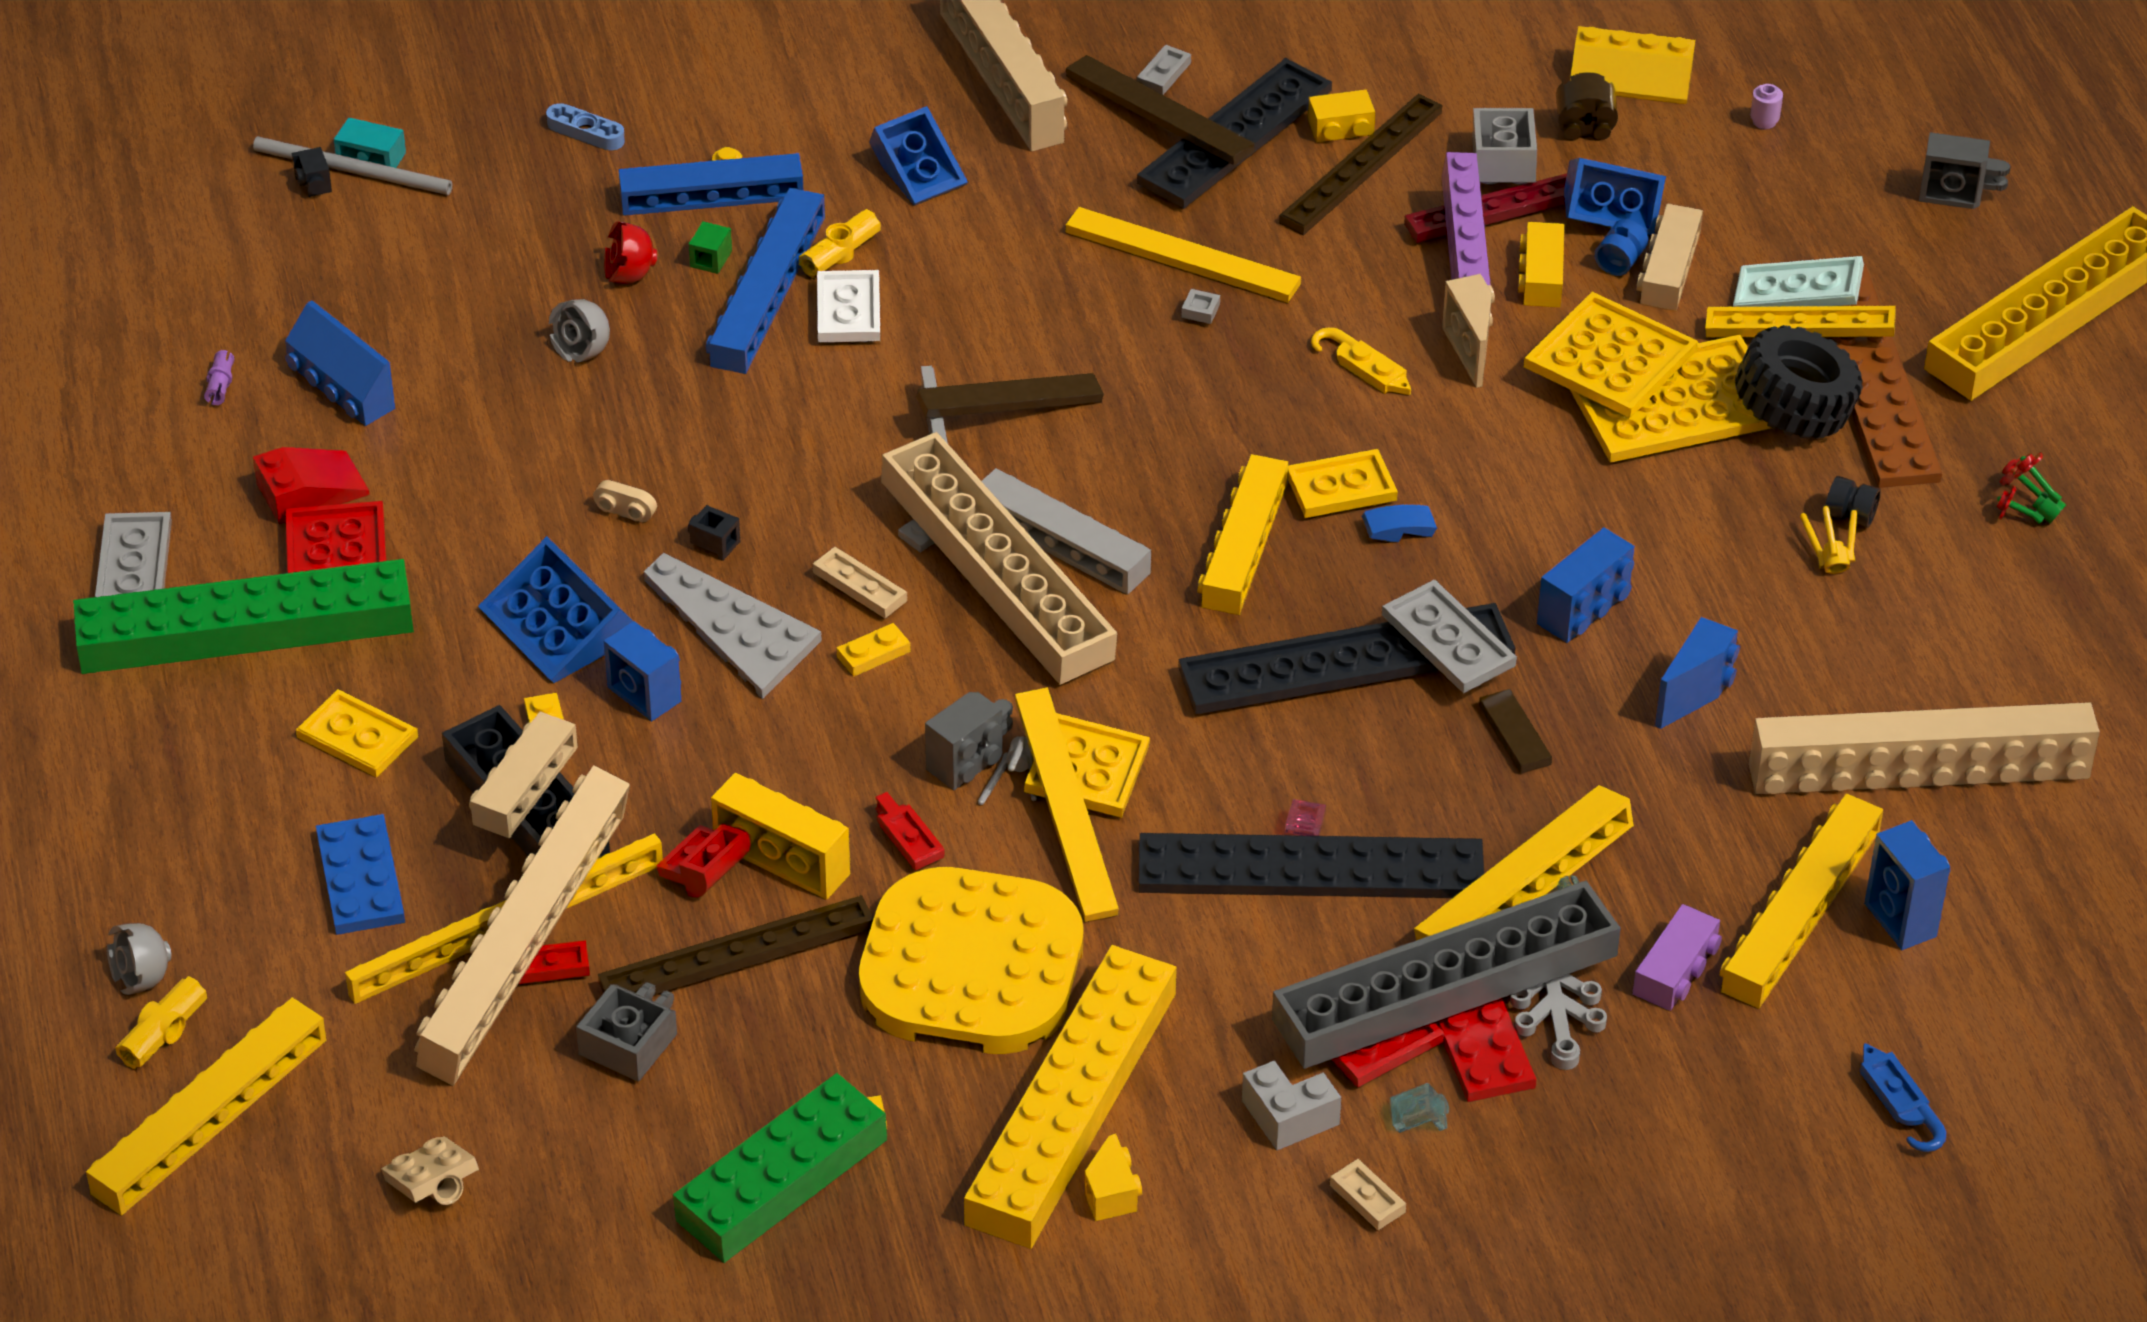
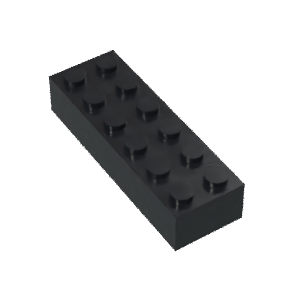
M498 705L442 732L445 761L474 793L476 790H480L487 781L491 769L500 764L508 747L517 742L523 730L503 707ZM560 772L511 835V838L527 856L531 853L537 854L541 848L539 841L547 827L553 829L558 821L556 814L565 800L570 802L575 795L572 793L574 787ZM609 841L598 858L610 853Z

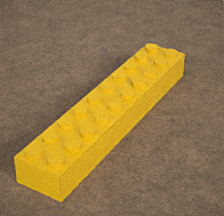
M2132 206L1928 342L1924 369L1972 401L2146 284L2147 215Z
M1111 945L965 1195V1226L1032 1249L1176 995V966Z

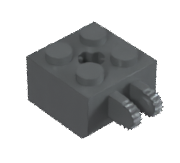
M1930 132L1919 202L1969 209L1977 208L1980 206L1982 189L1993 191L2007 189L2008 179L2004 176L2009 174L2010 164L2003 160L1988 158L1989 140Z
M968 692L925 722L926 770L952 790H956L964 783L973 780L978 773L989 765L997 763L1002 757V736L1007 731H1010L1013 726V720L1010 717L1013 711L1012 703L1007 699H999L993 703L979 692Z
M645 983L637 993L616 984H611L576 1026L579 1055L639 1082L677 1035L676 1011L670 1009L674 1001V994L663 991L661 996L654 1002L652 999L656 988L653 984Z

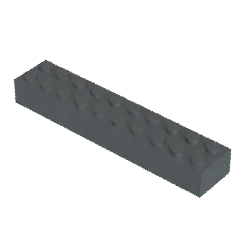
M1586 880L1273 991L1272 1021L1303 1069L1616 957L1618 955L1621 928Z

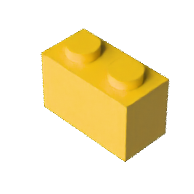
M1367 89L1309 97L1308 122L1316 142L1369 136L1374 133L1375 109Z

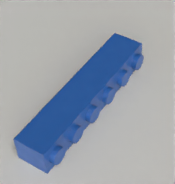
M799 153L618 169L623 216L779 202L780 199H784L789 188L803 190V174Z

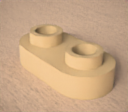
M602 481L593 493L594 501L601 510L630 518L634 521L646 522L650 520L657 509L655 499L648 492L615 481Z

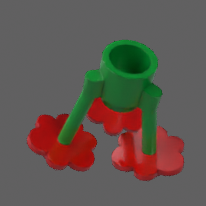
M2041 452L2035 456L2029 453L2021 456L2018 460H2011L2003 468L2002 473L2004 476L1999 482L2001 485H2009L2017 478L2038 497L2032 505L2037 510H2031L2012 501L2017 489L2016 486H2013L2010 493L2004 490L2002 495L1997 497L1998 503L1996 508L2001 510L1998 519L2001 520L2007 508L2010 507L2031 517L2039 524L2043 519L2051 524L2066 506L2060 500L2062 496L2052 489L2034 467L2043 458ZM2029 471L2045 491L2042 492L2023 473Z

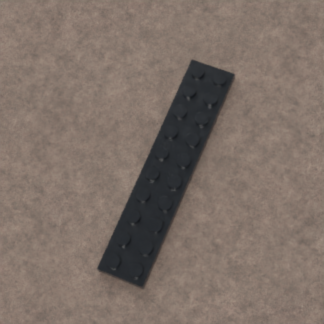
M1496 603L1466 608L1515 654V645ZM1389 622L1178 659V669L1195 715L1440 671Z
M1140 833L1139 893L1454 898L1484 874L1483 840L1477 838Z

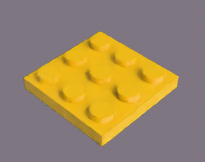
M1056 713L1086 808L1122 818L1148 751L1150 737ZM1033 761L1025 781L1024 792L1045 797Z

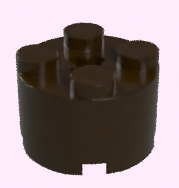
M1585 72L1571 76V81L1565 85L1562 82L1556 90L1558 123L1564 137L1568 140H1576L1579 137H1595L1598 140L1607 139L1618 121L1616 93L1613 83H1608L1605 81V77L1598 73Z

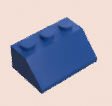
M1583 158L1572 159L1569 161L1564 187L1566 218L1613 227L1616 221L1621 219H1630L1641 225L1647 235L1652 236V234H1655L1666 176Z

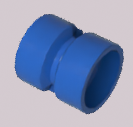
M1630 219L1616 221L1595 250L1594 257L1596 263L1608 274L1614 276L1627 274L1648 245L1647 233L1641 225Z

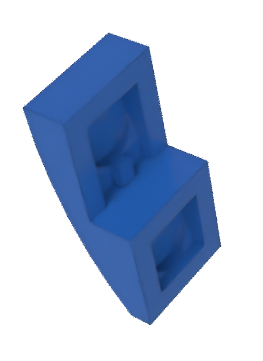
M1424 505L1385 506L1365 511L1362 515L1369 537L1372 539L1399 542L1403 533L1432 537L1437 529L1429 506Z

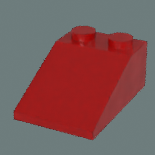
M281 447L253 456L256 484L279 524L286 522L285 509L343 504L370 495L367 485L347 451Z

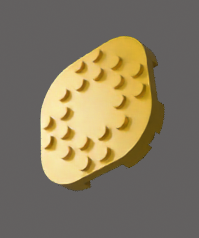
M937 867L912 873L892 885L878 904L859 966V987L862 1005L865 1011L869 1010L876 1018L877 1026L889 1034L904 1040L914 1042L916 1034L920 1033L983 1044V1053L1010 1054L1027 1050L1028 1043L1041 1037L1044 1040L1051 1037L1062 1025L1066 1017L1068 999L1079 959H1082L1083 922L1081 915L1074 903L1065 894L1046 883L1036 880L955 867Z

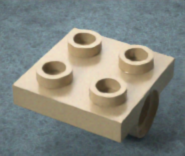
M443 1136L428 1140L422 1148L410 1154H402L395 1157L391 1164L381 1168L386 1182L415 1203L430 1196L440 1204L449 1205L456 1202L462 1195V1178L479 1170L474 1156ZM445 1178L442 1186L437 1189L439 1182Z

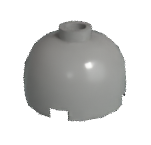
M576 299L559 303L553 308L549 317V324L553 323L554 333L550 334V339L556 352L564 360L572 361L574 359L576 363L596 357L603 351L609 340L610 328L604 311L597 304L585 299Z
M126 923L113 926L108 936L114 935V943L107 945V956L112 978L115 982L121 978L127 987L120 991L123 994L130 995L152 989L163 979L168 962L171 960V949L168 942L163 941L161 935L155 929L145 924Z

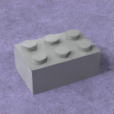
M1473 108L1472 144L1473 153H1477L1479 181L1487 185H1493L1498 182H1512L1517 185L1536 182L1537 143L1533 108Z

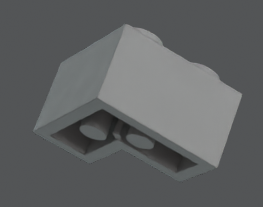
M1275 1061L1243 1073L1242 1102L1276 1150L1340 1125L1341 1096L1324 1072L1294 1085L1289 1082Z

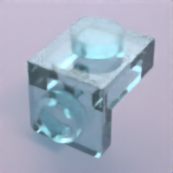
M1429 1083L1390 1097L1392 1125L1399 1133L1432 1121L1440 1131L1447 1129L1446 1115L1449 1114L1448 1102L1444 1095L1438 1094Z

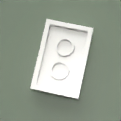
M879 270L817 271L818 342L880 341Z

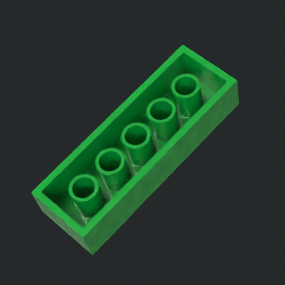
M838 1073L834 1074L673 1194L676 1222L723 1263L727 1262L886 1142V1113Z

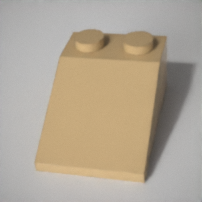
M1481 274L1446 281L1442 324L1445 334L1476 388L1481 387L1483 384L1489 327L1493 324L1491 303L1495 301L1492 286L1486 284Z

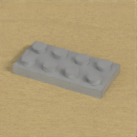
M170 512L105 514L95 597L165 588L172 524Z
M1436 580L1382 606V616L1463 693L1516 666L1517 656Z

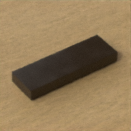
M1510 689L1479 698V707L1520 773L1551 765L1552 756Z

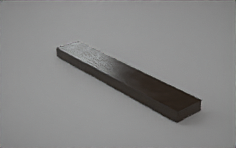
M1094 373L919 388L916 394V398L926 418L1102 402L1104 396Z

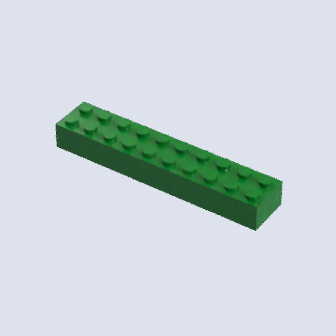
M404 559L73 600L76 646L82 674L414 632Z

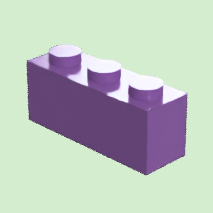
M1682 904L1636 970L1633 995L1669 1011L1672 1010L1678 1000L1683 1001L1689 992L1691 980L1694 977L1699 978L1701 976L1709 954L1715 955L1722 941V936L1718 935L1720 920Z

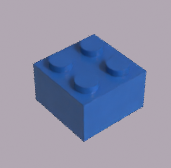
M635 621L604 640L607 687L651 722L682 702L679 671L680 658L674 648L666 646L649 629H644Z

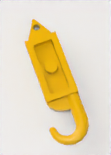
M1330 327L1322 328L1313 334L1311 344L1316 351H1322V347L1319 345L1321 339H1333L1340 344L1337 349L1339 364L1382 393L1386 394L1390 391L1406 395L1411 394V387L1406 378L1407 370L1362 340L1358 342L1342 330Z

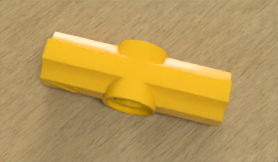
M866 209L846 223L830 225L826 229V237L799 256V265L803 268L805 274L814 278L817 275V271H825L834 264H843L851 261L854 256V249L881 230V224L877 220L875 213Z
M188 976L186 979H181L159 1003L151 1001L146 1004L139 1015L138 1024L115 1047L117 1056L122 1059L126 1066L135 1070L137 1067H142L165 1042L168 1044L175 1043L184 1031L186 1020L207 999L206 990L202 988L197 980Z

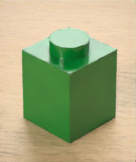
M702 221L689 242L690 267L719 274L732 252L731 228Z

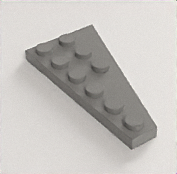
M665 553L644 571V581L666 603H671L679 611V616L685 622L689 621L696 628V633L725 662H730L738 670V675L745 682L749 681L756 688V693L762 699L822 641L821 631Z

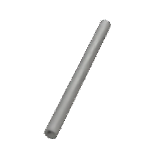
M259 136L255 138L253 144L254 151L292 159L291 153L311 149ZM323 151L328 167L331 169L444 195H449L452 190L451 180Z

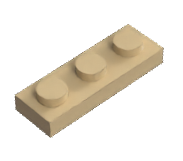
M837 547L832 548L813 563L814 574L883 618H887L907 602V592Z

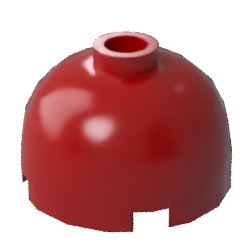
M616 221L608 235V238H613L611 248L605 247V277L609 278V282L632 284L641 280L648 273L650 266H655L657 249L653 248L652 240L647 231L634 224Z

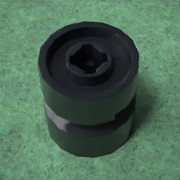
M1837 475L1830 487L1825 506L1829 507L1830 517L1840 520L1846 517L1850 519L1851 511L1856 510V525L1869 528L1879 505L1881 489L1864 483L1857 487L1854 480Z

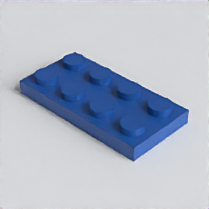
M384 814L316 825L336 935L405 923Z

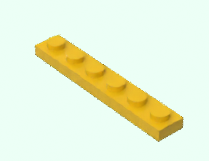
M1895 306L1708 307L1705 330L1706 337H1730L1735 335L1755 337L1759 332L1769 327L1776 326L1778 328L1782 325H1790L1791 328H1806V331L1811 333L1815 331L1822 334L1821 337H1893L1895 334L1896 309Z

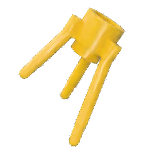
M1823 507L1828 543L1824 545V550H1822L1806 514L1802 513L1800 518L1818 557L1819 567L1821 569L1825 568V572L1829 574H1838L1849 570L1850 563L1855 562L1854 543L1857 511H1851L1847 547H1845L1842 541H1835L1829 507Z

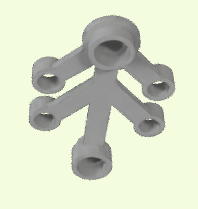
M1566 974L1510 995V1004L1514 1008L1525 1009L1530 1006L1531 998L1542 988H1546L1547 996L1530 1012H1521L1516 1016L1515 1030L1519 1035L1530 1036L1535 1033L1536 1026L1551 1013L1556 1042L1552 1045L1551 1062L1555 1067L1563 1070L1576 1067L1580 1057V1047L1570 1036L1566 1013L1584 1023L1586 1028L1592 1032L1604 1030L1607 1022V1014L1604 1010L1600 1008L1587 1009L1564 995L1561 990L1562 986L1580 996V1000L1584 1004L1595 1005L1601 999V986L1594 981L1583 983L1572 975Z

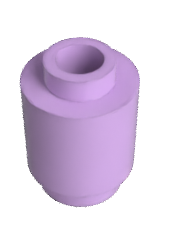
M1763 84L1754 89L1750 116L1756 127L1770 129L1779 121L1783 100L1781 89L1773 84Z

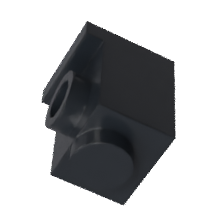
M321 147L291 153L295 179L298 181L299 186H305L308 197L332 192L330 171Z
M706 505L689 521L690 543L716 553L719 560L724 561L741 542L739 518Z

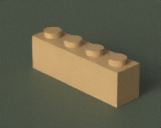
M1667 204L1664 215L1658 214L1655 226V233L1658 234H1652L1649 252L1652 253H1646L1643 263V271L1645 273L1640 272L1637 282V291H1642L1640 304L1677 311L1700 236L1703 210Z
M539 712L531 723H527L517 742L508 747L500 764L491 769L487 781L480 790H476L472 794L469 807L472 811L473 825L510 838L578 748L576 724L543 712Z

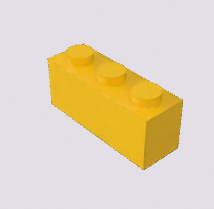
M1528 222L1527 234L1520 235L1519 252H1525V254H1520L1519 272H1525V274H1519L1518 292L1524 293L1523 305L1560 308L1563 286L1564 224Z

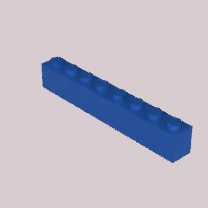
M789 188L784 199L779 200L777 213L774 218L769 219L767 232L764 237H760L755 256L749 258L745 275L739 277L736 293L734 296L730 295L725 314L719 316L714 335L708 337L706 352L710 354L711 367L743 374L747 373L800 268L799 256L810 248L825 219L824 194Z

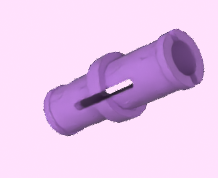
M220 350L215 353L213 366L207 373L208 386L204 397L209 403L213 395L212 405H220L224 402L226 389L232 382L231 369L234 363V356L230 353L226 360L228 352L226 350Z

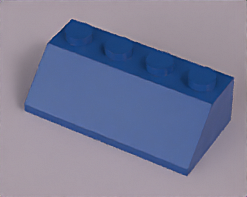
M314 301L308 302L285 340L287 351L285 359L288 366L293 371H298L307 379L311 386L319 388L331 402H336L345 409L351 418H356L364 426L394 410L395 401L390 362Z

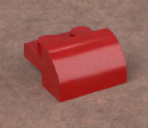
M723 823L716 830L699 825L656 865L659 876L685 885L688 896L701 897L748 854L751 847L749 834Z

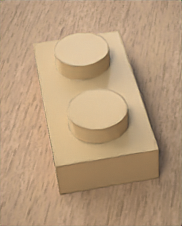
M1359 1159L1330 1177V1186L1377 1230H1380L1406 1213V1203Z

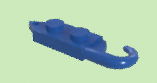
M1864 1043L1863 1063H1861L1860 1074L1895 1121L1905 1125L1925 1124L1933 1134V1139L1929 1142H1920L1908 1136L1906 1138L1908 1144L1914 1149L1923 1152H1931L1941 1148L1946 1141L1947 1132L1942 1122L1930 1108L1929 1100L1893 1052L1886 1054Z

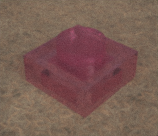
M1293 799L1286 821L1285 833L1320 836L1326 815V805Z

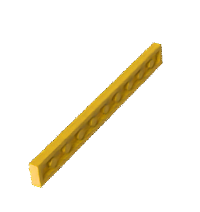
M654 833L598 858L567 908L656 869V865L663 860L662 842ZM507 900L485 908L474 915L451 923L445 928L427 936H422L416 941L396 950H391L378 958L346 971L349 997L354 1004H357L470 953V948L478 934L484 936L489 929L487 922L496 907L502 909Z

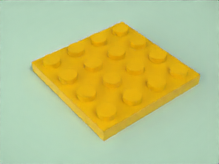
M1591 292L1524 358V368L1631 418L1697 351L1698 341L1597 293Z

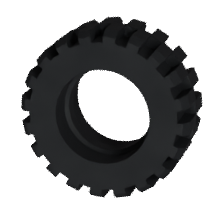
M1782 325L1778 328L1773 326L1759 332L1751 341L1735 375L1736 390L1746 409H1751L1753 416L1758 420L1767 422V426L1773 429L1778 428L1784 434L1790 436L1795 434L1804 439H1808L1811 436L1815 439H1820L1835 434L1844 427L1861 394L1863 381L1855 360L1850 359V354L1845 349L1837 347V343L1833 340L1821 337L1822 334L1815 331L1811 333L1802 327L1791 328L1790 325Z

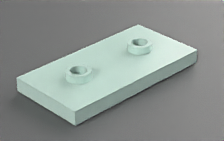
M1862 256L1743 265L1740 268L1733 307L1856 305L1864 267Z

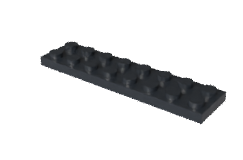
M1284 58L1208 119L1252 141L1256 152L1308 110L1309 97L1330 93L1332 91V81ZM1181 139L1137 174V184L1184 209L1249 156L1232 165L1197 145Z

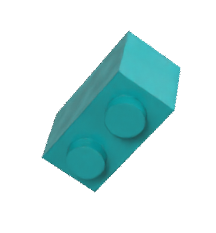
M348 117L334 138L335 154L396 168L406 154L404 130Z

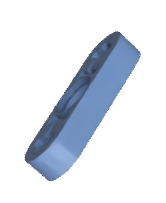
M562 103L554 104L546 111L547 125L552 131L605 150H617L625 143L624 128L617 122ZM583 125H591V126H593V127L588 128V129H581V128H579L580 126H583Z

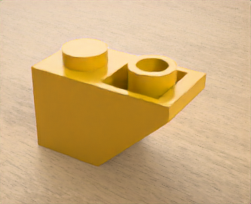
M1116 1134L1108 1136L1085 1170V1196L1095 1221L1137 1212L1138 1196L1142 1195L1140 1178L1138 1174L1132 1175L1130 1170L1131 1158L1128 1148L1121 1147Z

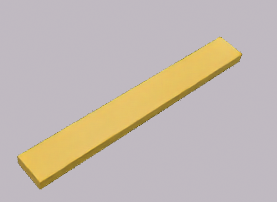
M1078 207L1066 224V233L1286 303H1289L1301 285V276Z
M1048 687L1015 694V703L1084 922L1118 915L1119 908Z

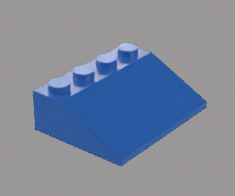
M547 536L478 606L553 683L605 655L604 640L633 622Z

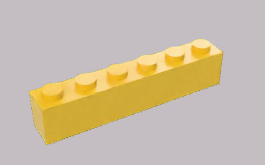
M1251 454L1247 466H1241L1238 477L1239 488L1234 487L1231 494L1230 506L1232 507L1231 509H1225L1222 520L1223 531H1217L1214 541L1215 552H1209L1207 557L1206 575L1201 574L1199 578L1197 592L1202 594V608L1240 615L1287 487L1288 461Z

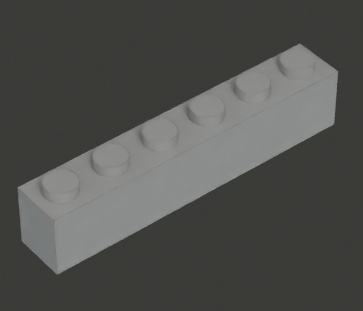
M997 468L981 481L1034 541L1051 555L1127 595L1151 573V549L1143 544L1135 542L1118 531L1097 522L1090 516L1076 511L1065 503L1057 501Z

